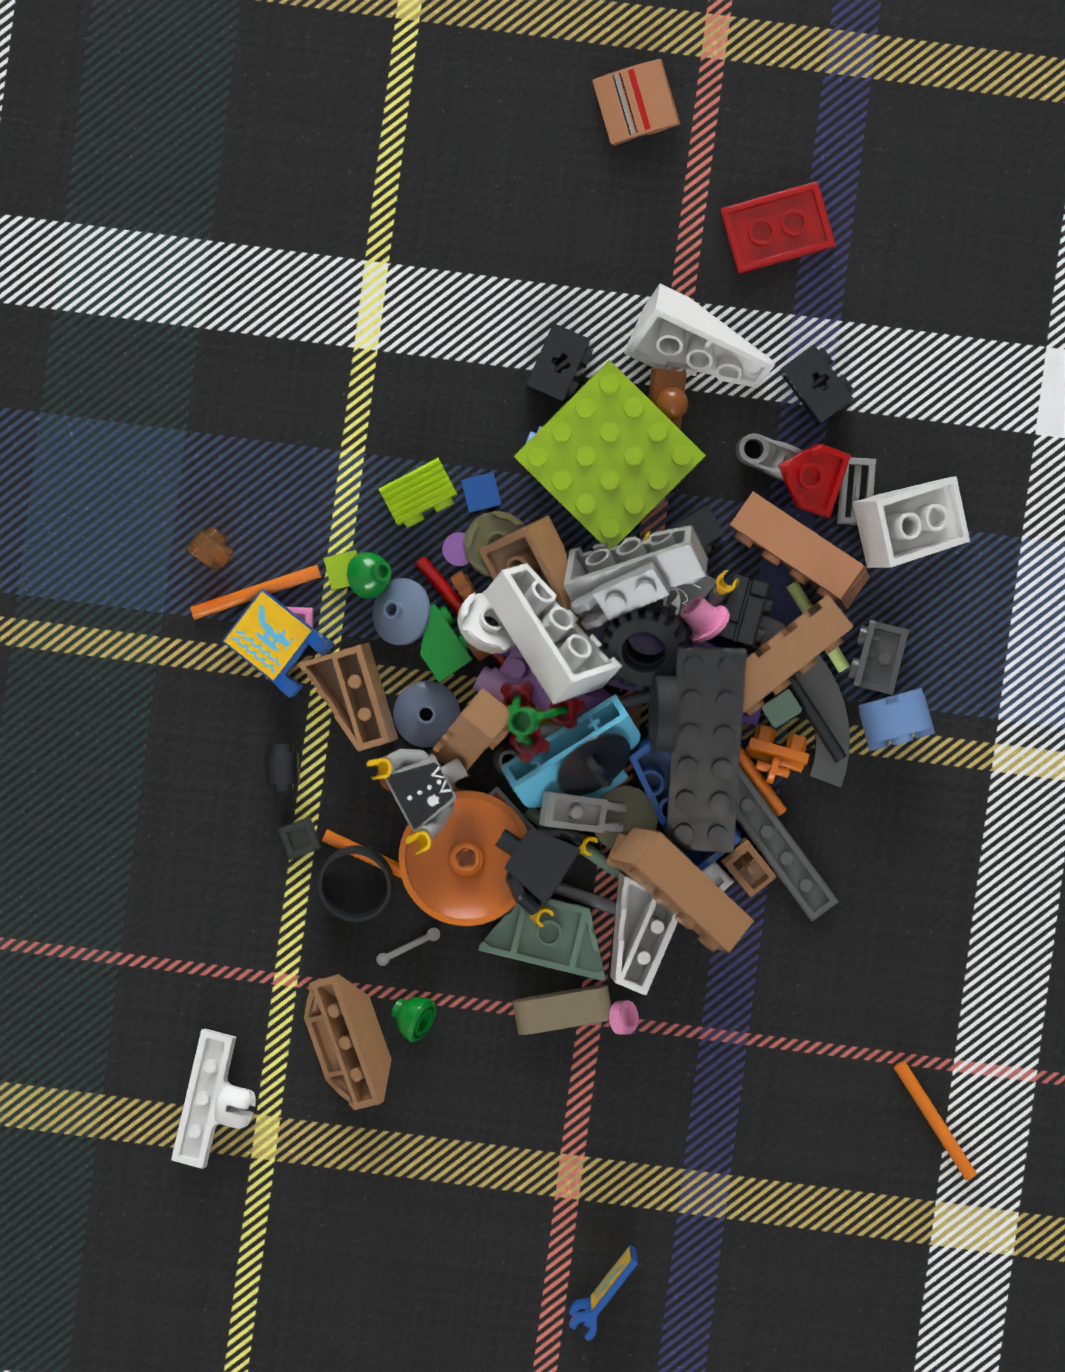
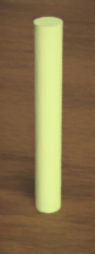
M798 581L786 587L802 614L813 606ZM839 647L831 653H827L839 673L850 667Z

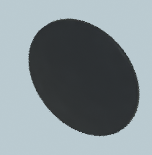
M609 733L593 737L580 744L566 757L560 766L557 782L561 790L566 794L585 795L603 787H609L629 760L630 745L628 741L621 735Z

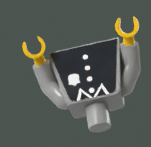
M398 749L381 759L369 760L367 766H378V774L372 776V780L385 779L413 832L418 830L417 833L406 838V844L412 843L415 840L418 841L419 849L414 853L415 855L429 850L431 841L444 828L454 810L453 802L457 797L451 784L467 776L459 758H456L440 766L433 754L428 755L423 750Z

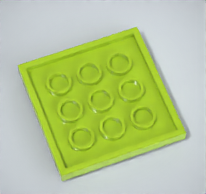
M609 360L531 438L514 458L601 544L607 542L608 549L617 546L706 455Z

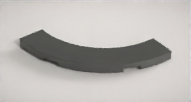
M762 615L760 627L765 628V633L760 647L786 626L779 621ZM818 654L815 657L818 662L803 675L799 671L794 674L847 757L835 763L815 732V751L809 776L841 788L849 758L850 732L848 715L839 686L829 667Z

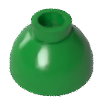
M362 552L350 560L347 568V579L351 589L358 596L366 599L375 598L381 595L390 584L391 567L382 556L372 552Z
M413 997L408 1000L401 998L395 1003L391 1015L396 1018L397 1027L403 1037L410 1042L420 1040L430 1029L435 1019L436 1005L433 1000L425 997Z

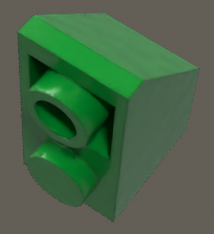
M436 604L430 606V617L424 631L420 655L438 682H441L471 662L473 658L470 655L472 651L464 636L458 637L452 629L451 625L456 622L445 606L439 609Z

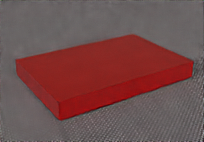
M818 181L720 209L738 275L836 246Z

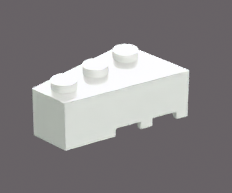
M620 871L610 977L619 985L647 995L678 921L675 919L676 915L660 905L648 891L629 875Z

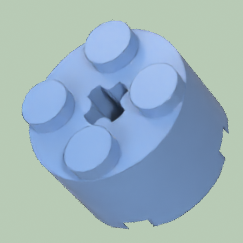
M922 688L858 705L860 719L870 751L888 747V740H891L893 745L912 741V733L915 734L916 738L935 734Z

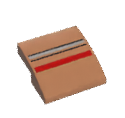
M662 59L631 66L592 80L611 145H618L645 134L652 135L680 124Z

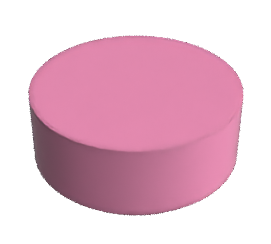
M628 1000L614 1002L609 1012L612 1030L618 1035L632 1034L636 1030L639 1020L636 1006Z

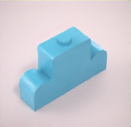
M616 694L578 717V724L575 728L567 729L564 726L546 737L545 740L550 744L549 750L546 753L535 755L529 763L522 762L518 755L501 766L512 789L526 807H541L544 791L565 793L557 782L558 771L566 757L583 742L602 734L611 733L623 736L630 745V751L636 747L640 741V732ZM623 769L609 787H603L582 796L599 798L625 782L628 776Z

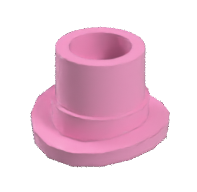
M697 596L688 602L680 614L692 631L690 640L696 644L703 643L718 635L727 625L730 616L725 606H711L702 596Z

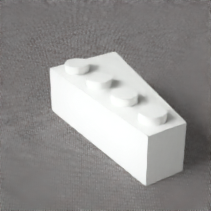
M527 563L502 570L484 592L487 600L553 704L603 688L622 667L614 657L609 660L599 649L602 644L593 634L588 637L575 623L578 618L570 609L566 610L559 606L555 601L557 595Z

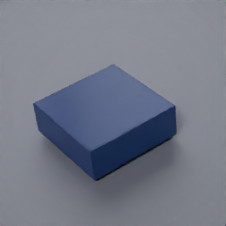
M494 472L461 480L469 513L502 505Z

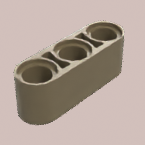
M605 984L530 996L512 1001L518 1035L535 1034L608 1021L612 1006L609 988Z

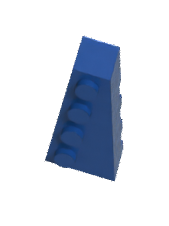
M648 735L630 751L629 758L666 832L670 752L651 751ZM736 826L734 846L741 841L740 831ZM680 850L701 871L705 870L726 853Z

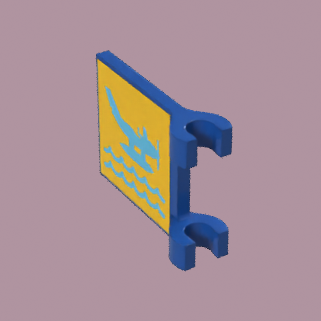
M265 589L260 590L222 640L224 644L271 680L289 698L295 697L303 685L289 676L288 672L307 647L310 645L320 655L324 656L335 645L334 642L312 628Z
M632 1245L627 1248L590 1297L578 1299L571 1304L569 1314L572 1318L569 1325L573 1330L580 1322H583V1325L587 1328L589 1327L584 1333L586 1340L589 1341L595 1336L598 1314L637 1266L636 1248ZM580 1309H585V1310H587V1311H582V1312L576 1313V1312H577L578 1310H580Z

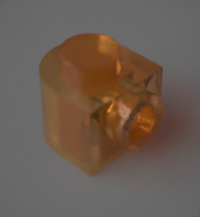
M211 526L207 532L201 528L185 549L213 570H216L218 566L223 568L234 553L233 550L223 544L227 538Z

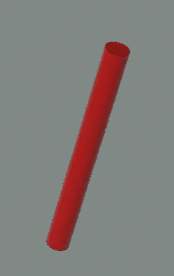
M423 556L415 565L458 615L459 609L464 603L463 600L427 557ZM498 653L491 655L500 667L507 658L498 655Z

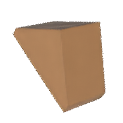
M744 836L734 846V852H726L719 858L751 898L777 877Z

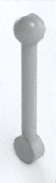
M432 927L427 931V934L387 954H378L376 957L378 965L385 966L389 963L390 959L428 940H438L440 931L438 928Z

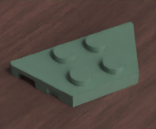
M551 898L546 906L554 912V916L552 917L547 912L542 913L539 920L544 927H540L532 921L530 914L520 905L516 904L502 917L479 945L478 951L601 981L605 979L590 907Z

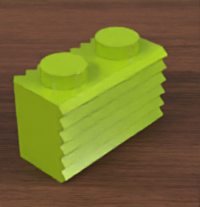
M439 458L379 488L398 526L405 524L407 528L425 519L423 513L432 508H435L438 513L454 504L452 498L458 495Z

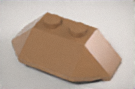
M339 974L309 983L308 990L310 992L306 1002L304 1020L326 1081L340 1096L349 1101V1105L354 1110L383 1103L392 1059L370 997Z

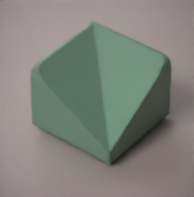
M787 689L762 706V710L773 728H777L802 712L801 706L790 689Z

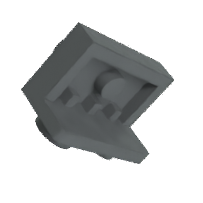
M870 620L868 626L861 625L857 645L863 646L860 659L853 658L849 677L855 679L853 686L893 695L909 633L908 629Z

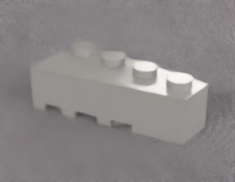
M692 525L655 532L649 536L648 540L644 541L634 536L625 538L622 544L608 549L607 542L595 544L594 550L582 552L580 547L570 549L563 586L573 602L579 596L592 591L593 587L650 562H654L670 588L681 584H693L706 577L708 557ZM596 603L590 610L579 613L580 618L600 608L599 604Z

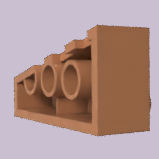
M755 492L751 493L730 523V526L736 532L734 535L736 540L748 548L754 544L763 551L761 556L777 567L781 563L791 570L788 574L803 585H806L808 582L818 589L816 593L822 598L829 595L834 602H837L845 609L849 608L870 578L863 564Z

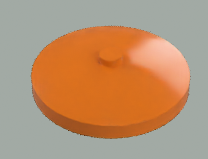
M477 791L454 792L457 797L453 802L454 810L444 828L431 841L429 850L418 855L414 854L419 849L418 841L415 840L412 843L406 844L405 840L408 836L417 833L418 830L413 832L409 824L407 825L399 848V869L408 894L424 912L447 924L477 926L500 918L517 904L505 881L507 871L504 867L511 856L497 848L495 844L505 829L521 839L524 838L528 830L519 815L500 799Z

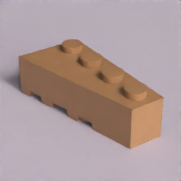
M829 595L814 604L746 658L743 713L746 711L751 716L765 705L762 698L772 691L775 695L779 694L791 684L788 679L797 671L803 675L818 663L815 659L818 654L824 650L829 654L844 642L841 637L854 626Z
M633 828L609 857L614 864L648 891L660 905L676 915L675 919L689 930H694L700 936L698 940L713 952L716 949L730 952L754 922L748 914L661 832Z

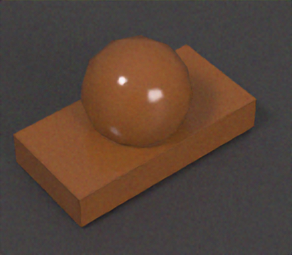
M657 368L651 369L648 398L681 430L682 416L687 412L689 406L688 397L685 394L687 373Z

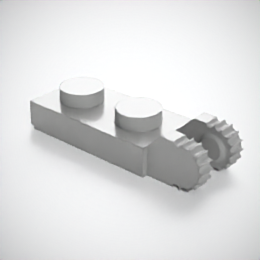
M650 562L593 587L592 591L573 600L570 606L574 613L579 614L590 610L596 603L599 604L600 608L587 613L582 618L581 624L586 630H590L602 625L607 619L612 620L624 613L626 614L670 594V587L654 562Z
M544 791L539 825L603 833L604 831L622 833L624 825L614 821L605 822L607 810L618 813L626 812L627 804L612 802L598 797Z

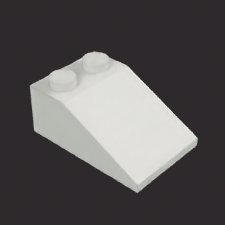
M957 476L898 489L853 502L867 568L894 567L970 542Z

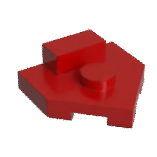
M817 443L778 464L795 507L830 519L851 455Z

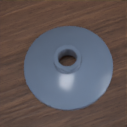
M406 578L394 579L390 581L388 588L376 597L372 616L379 636L390 644L407 645L422 635L430 617V602L426 591L419 583Z
M420 681L406 687L398 696L393 711L394 723L400 735L409 743L426 748L435 747L460 715V707L455 695L446 686L434 681ZM423 708H429L433 713L429 721H424L420 717V711Z

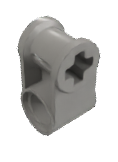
M755 433L740 439L735 450L737 458L743 464L763 471L765 474L782 481L784 479L778 464L782 463L784 458L787 460L803 451L790 444L775 441ZM752 440L759 444L761 451L758 458L752 459L745 454L744 446L747 441Z

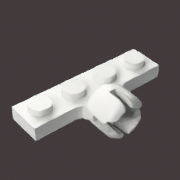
M209 1029L201 1030L172 1154V1161L203 1169L207 1167L215 1128L218 1124L241 1129L250 1123L254 1112L246 1109L249 1108V1105L255 1106L256 1096L254 1092L231 1085L228 1082V1072L236 1042L235 1036Z

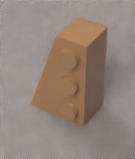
M370 643L360 644L298 663L301 670L307 674L316 687V691L321 699H324L335 715V719L357 751L398 739Z
M482 688L451 725L446 734L430 751V754H433L444 765L459 758L465 771H467L487 747L493 750L510 731L508 727L510 713L502 703Z

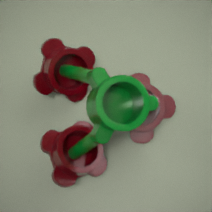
M523 682L521 685L505 683L500 689L501 694L504 696L503 704L510 713L508 727L513 733L510 736V743L519 751V759L524 763L531 762L535 755L546 753L549 750V742L543 739L540 733V720L551 717L556 723L564 724L567 729H573L578 724L577 718L579 713L585 709L584 701L581 698H571L556 704L551 702L549 710L537 713L535 710L536 706L532 702L534 686L530 682Z

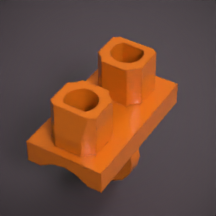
M761 724L753 738H750L745 752L751 759L757 760L756 770L767 772L765 782L772 784L776 775L788 778L790 770L801 773L809 758V754L805 753L806 737L789 734L785 747L773 744L776 730L773 727Z

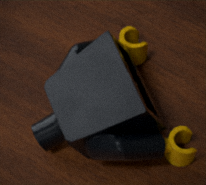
M539 825L536 829L530 827L523 839L507 829L504 830L495 846L511 856L504 867L507 871L505 881L515 902L530 914V918L538 926L544 927L539 920L542 913L547 912L552 917L554 916V912L546 906L579 853L587 856L593 855L587 852L586 844L588 841L598 843L596 837L582 834L577 830Z

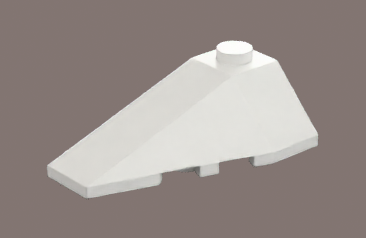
M659 284L644 306L624 353L653 368L665 370L666 366L685 369V373L696 376L697 372L716 375L719 381L755 388L761 385L775 365L772 359L691 298L662 284Z

